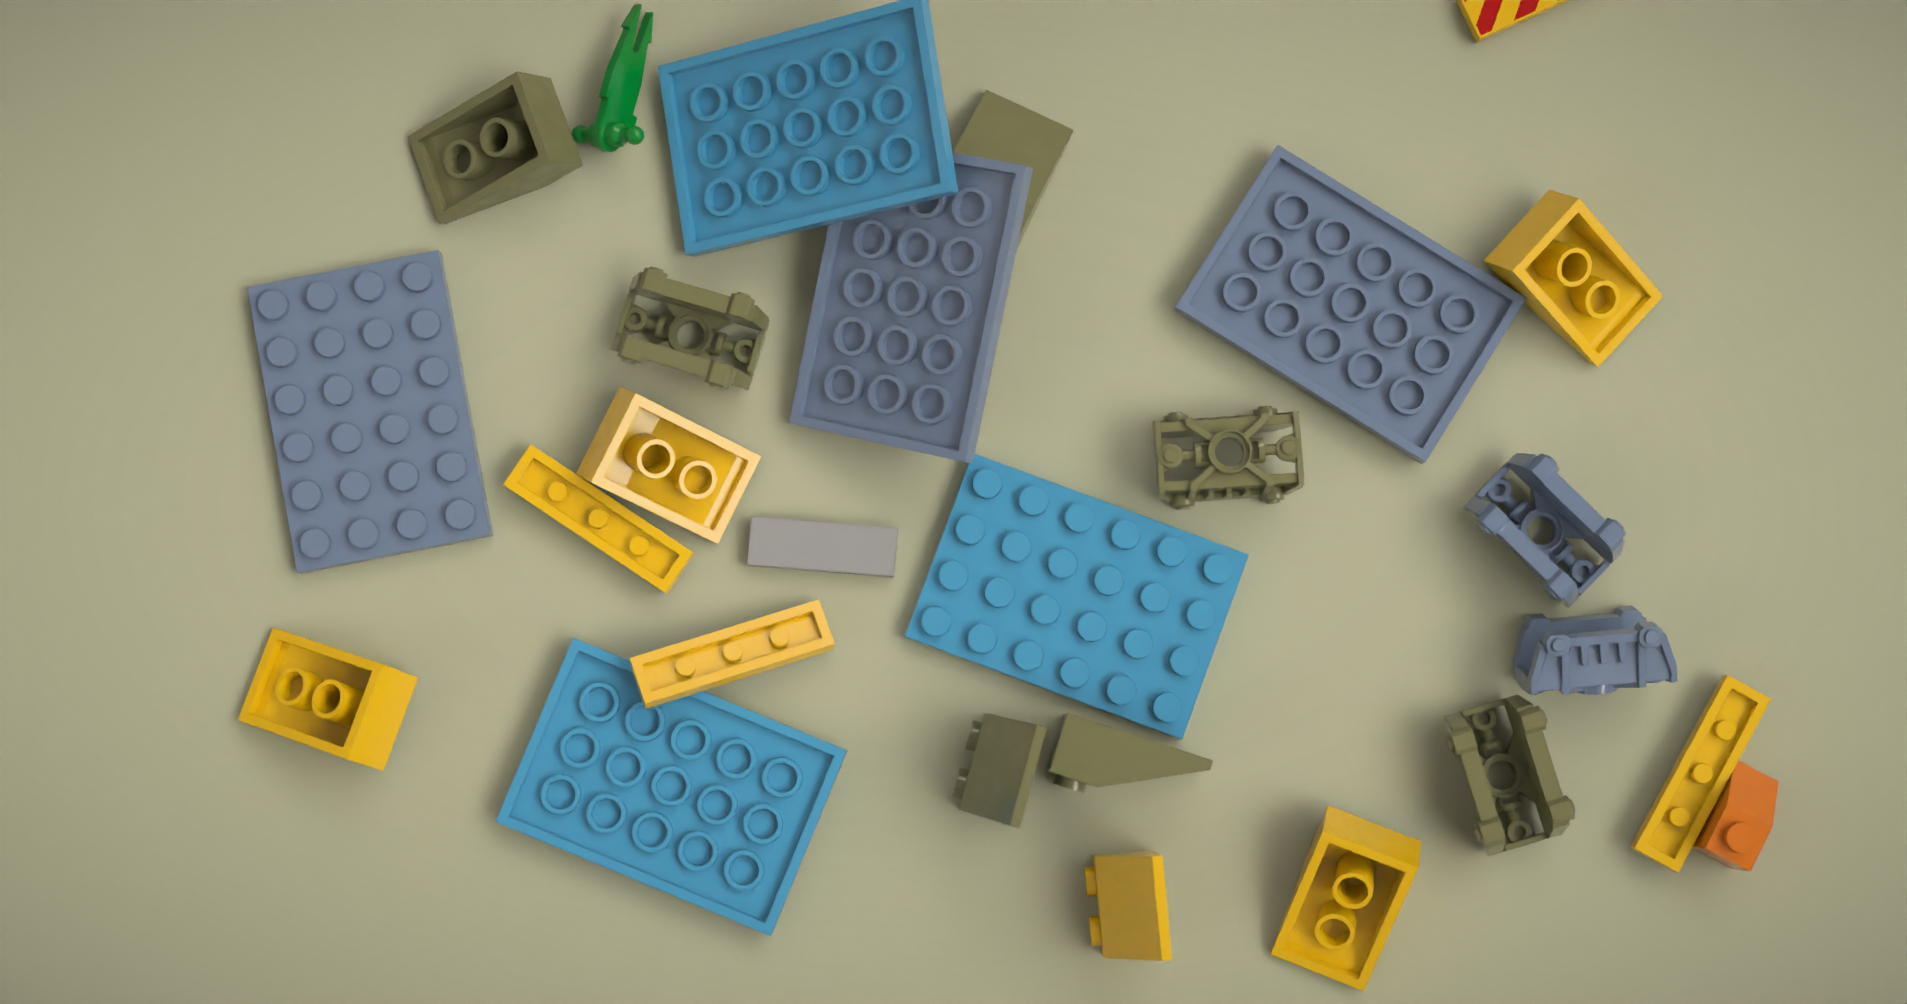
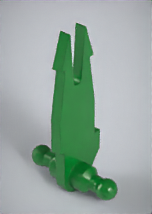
M634 4L620 26L623 28V31L604 75L598 96L601 98L595 123H592L589 127L583 125L574 127L571 134L575 143L584 144L589 142L591 146L596 147L599 151L613 152L619 147H623L626 143L637 145L644 139L643 130L635 126L637 117L633 113L642 84L648 43H652L653 12H645L634 42L642 4Z

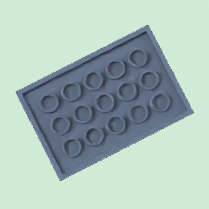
M1277 145L1174 310L1423 464L1430 456L1527 298Z
M953 153L959 194L828 225L789 423L965 463H973L1033 172L1032 167Z
M439 250L247 287L297 573L304 574L494 536L442 253Z

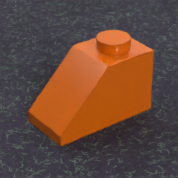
M1738 761L1692 848L1731 869L1751 872L1773 827L1779 781Z

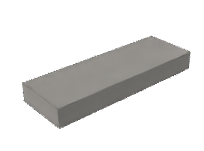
M751 516L747 565L894 577L898 528Z

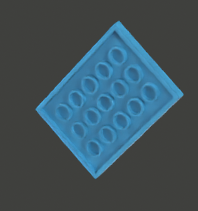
M900 0L658 66L686 255L696 257L959 194L928 0Z
M975 454L973 463H969L905 637L1181 740L1249 555Z
M573 638L495 822L771 936L848 750L705 691L645 709L629 660Z

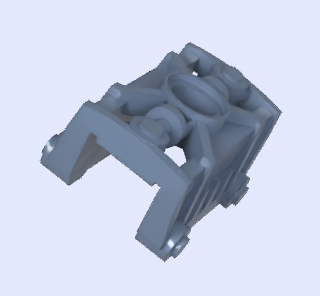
M1516 453L1482 486L1463 508L1478 517L1476 519L1479 524L1478 527L1485 534L1497 536L1540 578L1539 582L1544 586L1545 592L1552 599L1563 600L1562 604L1569 608L1609 565L1622 554L1625 541L1623 537L1626 535L1623 530L1624 527L1615 519L1607 518L1605 520L1557 473L1559 468L1552 457L1542 453L1539 456L1536 454ZM1509 469L1530 487L1531 505L1525 499L1518 503L1511 496V485L1504 476ZM1489 501L1493 503L1503 502L1511 511L1506 515ZM1534 518H1544L1552 526V538L1545 545L1535 544L1528 537V524ZM1565 538L1583 539L1604 560L1598 566L1589 560H1577L1570 553L1573 546ZM1561 560L1569 566V575L1556 564Z
M1632 605L1618 606L1614 613L1560 618H1547L1542 613L1528 614L1524 618L1523 625H1521L1513 656V675L1520 687L1531 695H1537L1548 690H1560L1561 694L1601 695L1615 692L1618 688L1646 687V682L1659 683L1663 680L1670 683L1677 682V664L1663 630L1654 622H1647V619L1642 616L1641 612Z

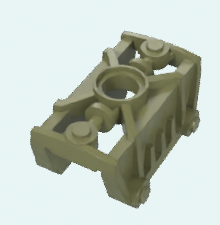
M650 266V268L645 267L643 272H639L632 278L629 294L627 295L616 335L610 349L618 352L617 356L622 358L621 361L635 365V363H641V360L644 359L706 377L705 382L709 384V387L718 390L728 389L729 384L749 390L769 326V317L757 305H754L755 300L750 295L737 292V294L732 293L730 297L668 279V275L664 273V270ZM636 295L665 303L674 318L661 315L659 320L648 318L646 312L634 304ZM697 323L704 329V340L697 348L686 349L678 343V332L683 325ZM735 323L759 330L757 339H743L733 343L726 341V333L717 330ZM647 328L654 330L655 338L664 340V342L653 344L624 334L625 332H642ZM723 351L732 353L739 363L748 368L747 373L745 374L730 365L712 361L708 354L721 357Z
M1260 406L1258 409L1253 410V415L1198 419L1188 418V415L1182 414V412H1171L1164 416V421H1153L1158 497L1166 503H1170L1171 508L1187 510L1190 509V506H1195L1194 502L1260 498V501L1266 502V504L1280 503L1279 500H1284V495H1288L1304 485L1299 411L1278 413L1277 408H1272V406ZM1292 427V434L1283 436L1276 444H1264L1263 438L1249 439L1255 432H1272ZM1198 436L1205 441L1194 442L1193 449L1181 450L1176 444L1162 442V438ZM1224 439L1237 441L1243 451L1240 463L1234 466L1221 464L1215 455V447L1218 442ZM1266 455H1276L1282 461L1295 463L1296 473L1268 475L1253 463L1265 462ZM1194 460L1195 467L1209 466L1195 480L1165 482L1164 472L1176 468L1180 465L1181 461Z
M1514 695L1444 716L1445 722H1447L1451 729V732H1448L1447 738L1448 748L1450 752H1453L1455 756L1460 758L1461 767L1478 818H1475V835L1483 846L1486 845L1485 851L1487 856L1556 837L1564 833L1570 825V820L1575 818L1574 813L1576 811L1572 800H1569L1567 795L1563 796L1543 733V730H1546L1547 717L1539 706L1534 707L1531 702L1520 695ZM1505 705L1513 731L1506 749L1503 740H1495L1492 731L1497 721L1496 707ZM1463 717H1467L1474 729L1482 732L1485 742L1479 745L1482 757L1479 756L1473 730ZM1497 761H1504L1509 764L1514 774L1510 786L1503 790L1494 788L1488 780V770ZM1519 793L1535 803L1544 832L1535 834L1526 821L1520 820L1517 808L1523 806ZM1495 802L1499 812L1506 811L1509 822L1505 830H1503L1501 820L1498 817Z

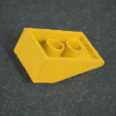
M1548 190L1484 260L1506 286L1527 298L1524 302L1527 307L1596 367L1602 364L1663 297L1579 198Z
M620 386L576 474L609 492L718 544L761 456Z
M273 627L238 720L335 756L384 771L419 677Z
M1327 805L1272 946L1271 955L1364 991L1418 871L1421 841Z
M1151 849L1093 854V866H1084L1086 895L1096 896L1097 916H1089L1091 947L1100 946L1101 955L1104 958L1150 961L1172 960L1162 855Z

